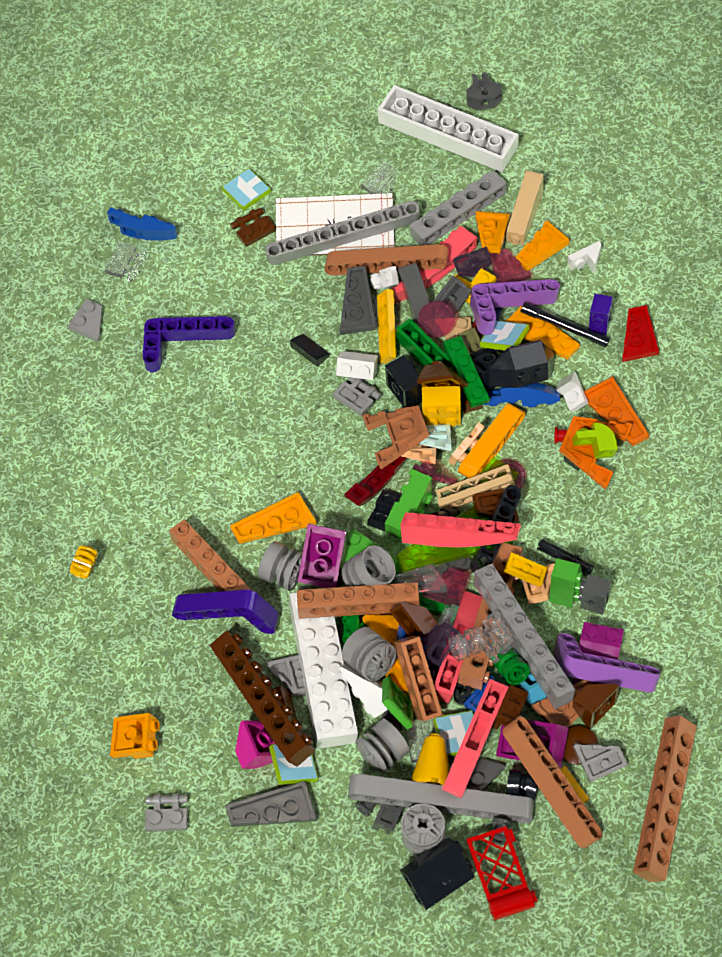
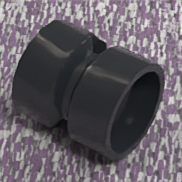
M510 769L506 794L522 795L535 801L537 784L529 772L523 774L520 770Z

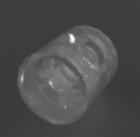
M476 626L464 630L463 634L457 633L448 637L450 650L457 661L470 657V653L475 655L485 651L484 639Z

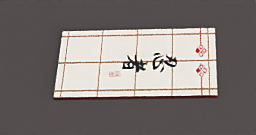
M392 193L276 198V241L393 206ZM394 230L308 256L327 255L332 251L394 247Z

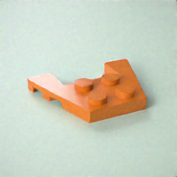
M573 416L559 452L602 488L606 489L613 471L595 464L596 459L592 445L573 446L572 438L576 431L584 428L590 430L593 423H601L608 426L616 438L626 441L633 424H619L616 421L603 422L598 421V419Z

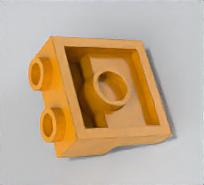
M150 713L115 717L110 756L112 758L132 756L135 759L153 757L154 751L158 749V742L155 736L156 732L160 729V724L157 718Z

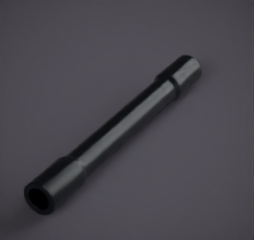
M524 302L520 311L530 317L538 318L586 338L605 348L610 339L608 336L559 318Z

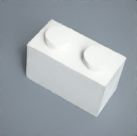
M341 351L337 358L336 376L373 380L377 372L378 355Z

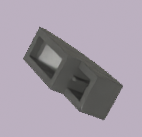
M412 263L399 267V274L413 321L418 324L434 319L417 264Z

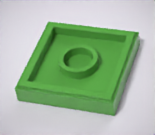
M387 676L382 680V703L408 730L413 727V706L411 700Z

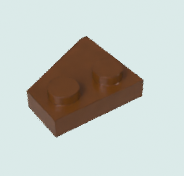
M504 489L473 494L472 499L477 515L490 518L497 499ZM507 493L508 498L513 500L512 494ZM500 509V514L506 517L505 511ZM517 510L513 514L511 523H520Z

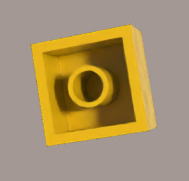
M460 386L422 387V413L426 425L450 424V427L461 425Z

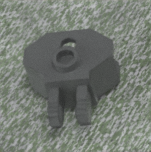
M486 72L482 73V79L480 80L477 79L476 74H472L473 84L466 90L467 106L477 111L495 108L502 101L500 94L502 92L501 85L491 81Z

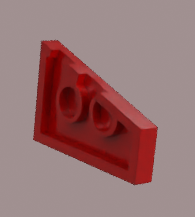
M647 305L628 309L622 362L659 355Z

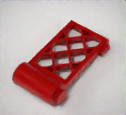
M507 826L466 839L494 921L535 908L534 903L537 902L534 890L530 891L516 855L512 843L516 841L512 829L508 830ZM502 832L506 839L503 848L492 843L494 836ZM481 840L488 845L484 853L481 854L474 850L472 842ZM507 844L510 851L505 849ZM490 845L501 850L497 861L485 856ZM503 852L511 855L513 858L510 868L499 863ZM483 858L495 864L490 874L481 870L480 865ZM496 866L508 871L504 881L492 876ZM510 872L519 876L520 885L513 887L506 883ZM490 879L502 884L499 892L489 893L487 885Z

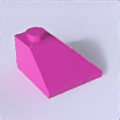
M242 720L240 722L235 752L242 769H257L273 762L269 747L271 744H275L261 721Z

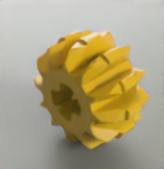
M81 545L71 562L70 573L78 578L86 579L89 577L97 559V550L90 546Z

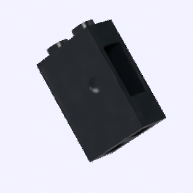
M449 837L400 869L418 904L425 910H428L475 877L472 869H474L472 863L468 858H464L462 854L464 852L462 845Z

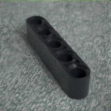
M509 485L500 493L489 520L498 522L511 521L521 498V491L517 486ZM507 493L512 494L513 500L508 498ZM500 509L505 511L506 517L500 514ZM501 543L490 545L492 551L486 549L485 545L477 546L470 562L471 571L475 573L476 570L482 568L478 565V560L482 561L484 566L493 564Z

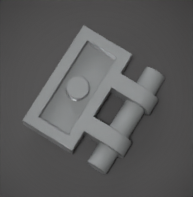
M349 377L348 381L352 384L350 385L344 381L333 393V398L363 417L362 415L374 405V401L370 398L374 397L376 400H379L382 394L374 386L366 384L363 379Z
M173 793L171 796H161V794L146 796V805L154 804V809L145 810V831H187L188 810L187 808H180V804L188 803V796L179 795V793ZM161 804H172V809H161Z

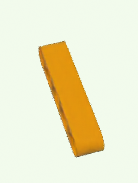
M507 403L461 462L458 473L467 478L482 474L523 421L525 412Z

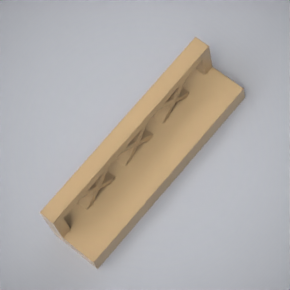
M509 465L501 466L436 490L440 509L458 508L472 503L473 494L504 489L509 485H515ZM507 472V475L497 478L499 473ZM482 479L490 480V481L484 482V483H482V484H479V482H480ZM468 485L471 487L461 491L463 486ZM447 492L453 493V494H451V495H448V496L442 498V494H444V493H447Z

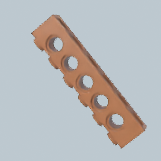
M185 519L169 530L172 542L219 592L251 590Z
M418 582L297 590L299 619L390 613L389 610L401 602L419 606Z

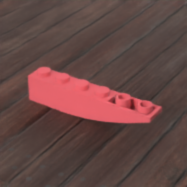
M460 225L449 234L445 241L439 243L448 248L447 264L442 269L419 270L425 289L451 272L477 247V237ZM401 281L396 287L391 288L395 300L394 304L406 299Z
M405 512L400 527L402 543L437 547H475L517 540L521 524Z
M465 590L434 681L437 698L445 703H449L453 695L482 601V596Z
M489 679L442 788L443 791L462 798L506 695L508 686Z

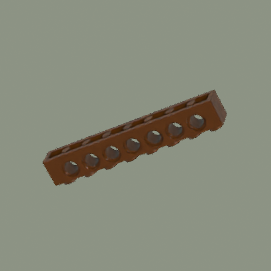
M226 630L209 646L289 763L298 767L316 751L311 745L313 743L312 739L306 733H303L301 730L303 726L296 718L292 717L291 714L293 712L290 707L285 703L283 704L281 701L283 697L276 689L272 688L271 685L273 683L267 675H263L261 672L263 670L262 666L252 659L253 653L249 648L244 647L242 637L236 632L233 634Z

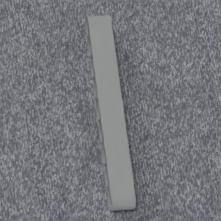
M415 201L404 202L269 243L265 249L267 260L272 265H278L411 225L413 221L420 218L419 205Z
M352 774L350 776L348 797L353 800L401 807H411L416 804L426 803L435 806L439 811L488 819L501 818L518 823H531L533 821L534 800L528 797L465 789L462 798L443 791V785L364 774Z

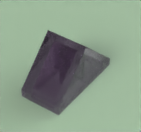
M487 247L452 258L458 275L473 278L481 268L486 270L492 264Z

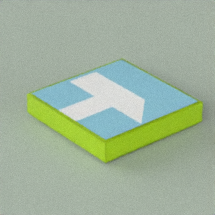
M247 168L221 186L222 191L243 211L271 193V188L250 168Z
M496 321L493 333L484 335L480 341V346L497 350H506L509 347L517 346L529 331V325Z
M472 710L433 718L432 721L436 733L440 734L446 741L448 757L457 755L474 716Z
M271 744L269 749L278 785L295 784L302 781L311 783L318 780L312 755L296 767L286 760L276 744Z

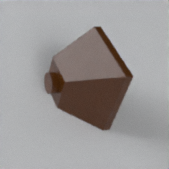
M440 361L432 362V365H425L417 379V383L423 387H468L467 382Z
M617 684L586 685L583 689L579 688L574 693L572 707L588 729L591 730L617 703L619 686Z

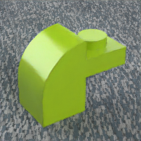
M593 423L590 430L584 428L576 431L572 438L573 446L592 445L595 459L614 457L618 450L613 431L601 423Z

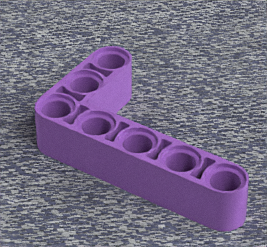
M546 279L474 285L471 291L470 306L478 331L484 335L493 333L496 322L494 308L523 306L524 302L531 305L555 303L558 298L560 284L556 280Z
M566 633L558 634L553 649L555 660L565 675L573 678L604 684H617L619 687L654 692L661 674L660 670L652 666L582 653L576 639Z

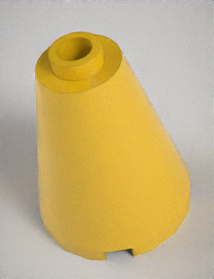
M430 734L424 739L410 781L444 786L450 772L446 741L440 734Z

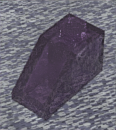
M443 622L424 636L421 643L427 662L440 667L461 632L447 622Z

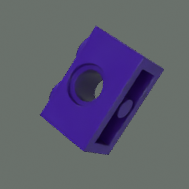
M594 294L588 330L607 335L613 297Z

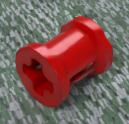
M555 427L554 444L563 442L568 429H558V427Z

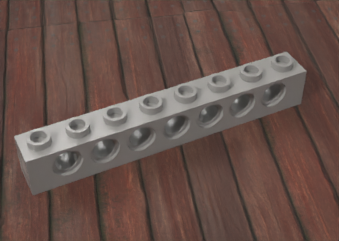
M490 564L476 570L474 573V586L518 654L528 664L531 674L553 708L557 709L572 702L575 692L574 687L494 565Z

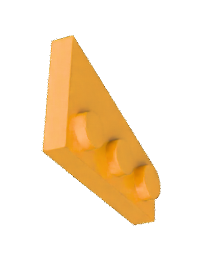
M475 211L482 252L500 254L510 222V214Z
M546 220L543 223L542 229L534 234L532 241L527 243L515 257L516 262L528 272L569 245V239Z

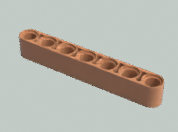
M442 244L332 251L327 254L324 271L333 276L347 275V268L366 266L367 273H379L382 269L396 266V271L399 272V267L416 263L419 270L442 269L447 264L448 248Z
M518 716L504 726L502 730L504 737L577 845L585 849L601 839L602 831L528 721L524 717Z

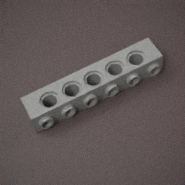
M494 170L484 174L479 180L469 184L467 188L457 192L452 198L442 202L434 210L428 211L423 217L413 221L409 225L410 236L419 245L432 244L474 216L475 211L483 210L507 193V183Z

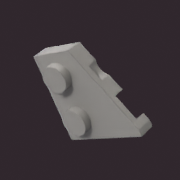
M86 299L67 326L68 330L99 342L102 305Z
M580 744L572 746L589 783L628 765L619 746Z

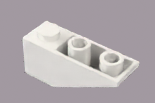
M346 662L339 667L341 677L344 681L349 682L353 694L361 699L363 707L369 715L376 718L388 710L382 703V681H368Z

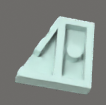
M450 424L426 425L430 436L418 444L451 451Z

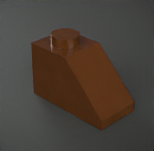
M401 602L389 610L408 637L419 636L421 639L438 624L426 607Z

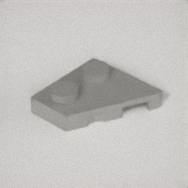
M299 655L266 662L268 670L294 697L305 695L306 690L303 683Z

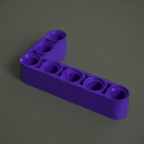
M228 316L152 318L147 320L144 325L143 340L145 369L152 373L160 370L163 341L232 339L236 334L234 320Z
M236 590L177 595L172 616L180 620L243 616L259 631L273 634L276 630L279 612L258 593L252 590Z

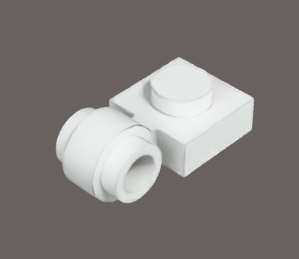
M396 266L382 269L379 273L370 275L371 278L369 279L373 290L390 288L399 284Z

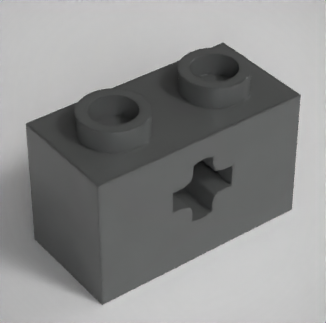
M588 574L586 581L582 580L579 589L578 600L581 601L580 608L603 615L609 599L611 581Z

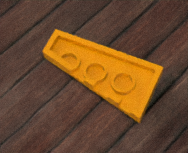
M522 306L505 321L528 324L529 331L523 338L524 340L529 342L540 340L554 354L567 360L580 348L578 342L554 325L521 313Z
M299 492L230 525V529L238 543L242 544L306 528L308 524H317Z
M364 615L362 617L364 624H367L368 627L395 647L394 641L397 639L399 623L393 615ZM396 655L392 668L385 676L390 677L405 694H409L400 662Z

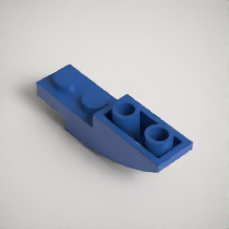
M110 207L107 211L109 222L119 226L123 235L154 241L177 238L176 226L169 222H163L154 216L144 214L142 219L135 215L124 213L120 209L116 210Z
M541 383L518 388L500 387V389L487 392L490 401L484 405L496 406L504 402L516 403L518 400L522 401L523 407L531 408L544 403L551 405L560 401V393L555 388Z

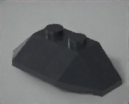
M540 340L509 347L493 364L487 367L488 385L518 388L548 380L554 371V353Z

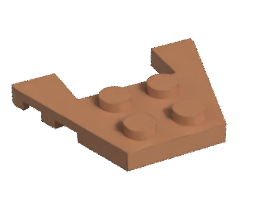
M419 406L395 409V412L391 413L381 411L378 412V415L370 416L369 413L362 415L368 431L385 424L387 426L393 445L375 452L380 469H383L430 436Z

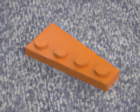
M613 377L584 391L588 405L606 422L616 421L619 424H633L626 439L632 447L649 438L648 432Z

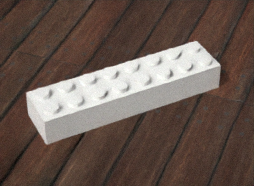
M396 85L392 87L378 108V123L500 172L504 171L518 148L519 134Z
M290 593L289 610L300 668L303 674L302 678L306 690L305 694L315 747L319 749L353 744L357 740L358 731L348 682L344 681L340 675L339 667L344 662L335 617L299 619L297 593Z

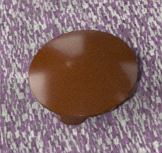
M582 726L569 727L563 760L571 764L581 765L572 746L576 744L598 745L595 734Z

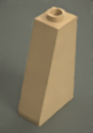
M528 170L525 172L506 231V241L511 244L524 245L543 196L544 174Z

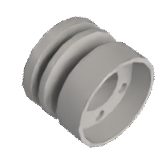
M273 541L262 557L258 577L269 583L276 581L277 586L281 588L284 586V589L292 591L298 583L303 552H298L296 549L289 551L288 546Z
M375 545L368 546L359 554L350 558L344 563L342 568V578L347 587L389 584L396 574L392 557L383 548Z
M363 627L352 633L342 650V659L368 681H376L386 675L392 668L397 655L396 648L370 627Z
M381 719L371 727L374 736L366 732L363 734V738L360 737L355 741L363 759L381 775L387 771V767L391 768L394 766L391 757L399 761L410 752L403 736L385 719Z
M426 803L416 804L406 810L401 819L402 842L405 848L411 854L421 856L445 840V822L441 811L435 806Z

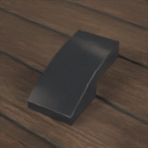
M383 489L376 500L374 510L367 520V525L385 531V522L395 501L398 502L401 495Z

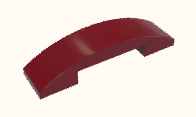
M400 456L383 469H380L378 465L359 484L355 483L344 494V497L358 506L366 504L385 488L400 470L406 458Z

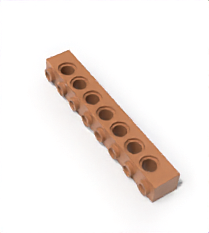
M501 543L493 565L514 596L515 588H512L513 583H518L519 578L505 573L504 569L511 552L524 558L525 556H522V547ZM483 598L458 679L459 684L482 690L484 683H488L490 672L487 670L489 666H493L495 657L493 650L499 647L500 638L498 634L499 632L503 633V629L495 616H490L493 613Z
M681 715L665 718L633 869V873L648 882L666 881L697 727Z

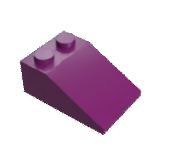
M313 524L307 525L298 582L324 588L341 587L347 531Z
M584 622L579 647L582 653L618 660L624 630ZM573 678L572 685L583 679ZM591 681L593 684H604Z
M527 720L558 767L561 768L568 727ZM501 725L496 756L520 761L502 732L504 725Z

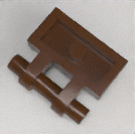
M261 207L249 211V214L238 217L234 222L230 223L232 230L240 228V230L236 231V235L245 247L276 231V227L267 215L261 219L259 218L260 215L264 214ZM251 220L254 221L253 223H251V224H249V225H247V226H246V224H245V223H247V222H249V221H251Z

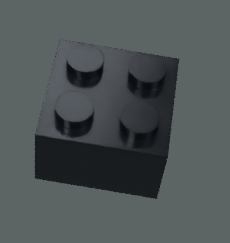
M405 355L385 365L386 385L403 408L417 406L422 403L423 387L417 383L421 373L418 374L414 363L408 360Z

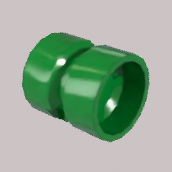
M503 648L494 657V667L509 684L517 685L527 679L530 668L513 648Z

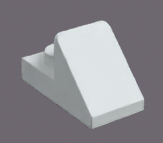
M598 241L568 255L567 266L571 271L576 268L580 269L587 264L592 272L595 273L601 254V242Z
M576 372L571 373L558 382L556 391L564 396L571 412H575L588 404Z

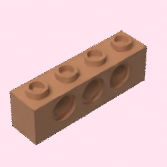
M409 636L394 641L416 719L427 721L441 716L442 711L420 637Z

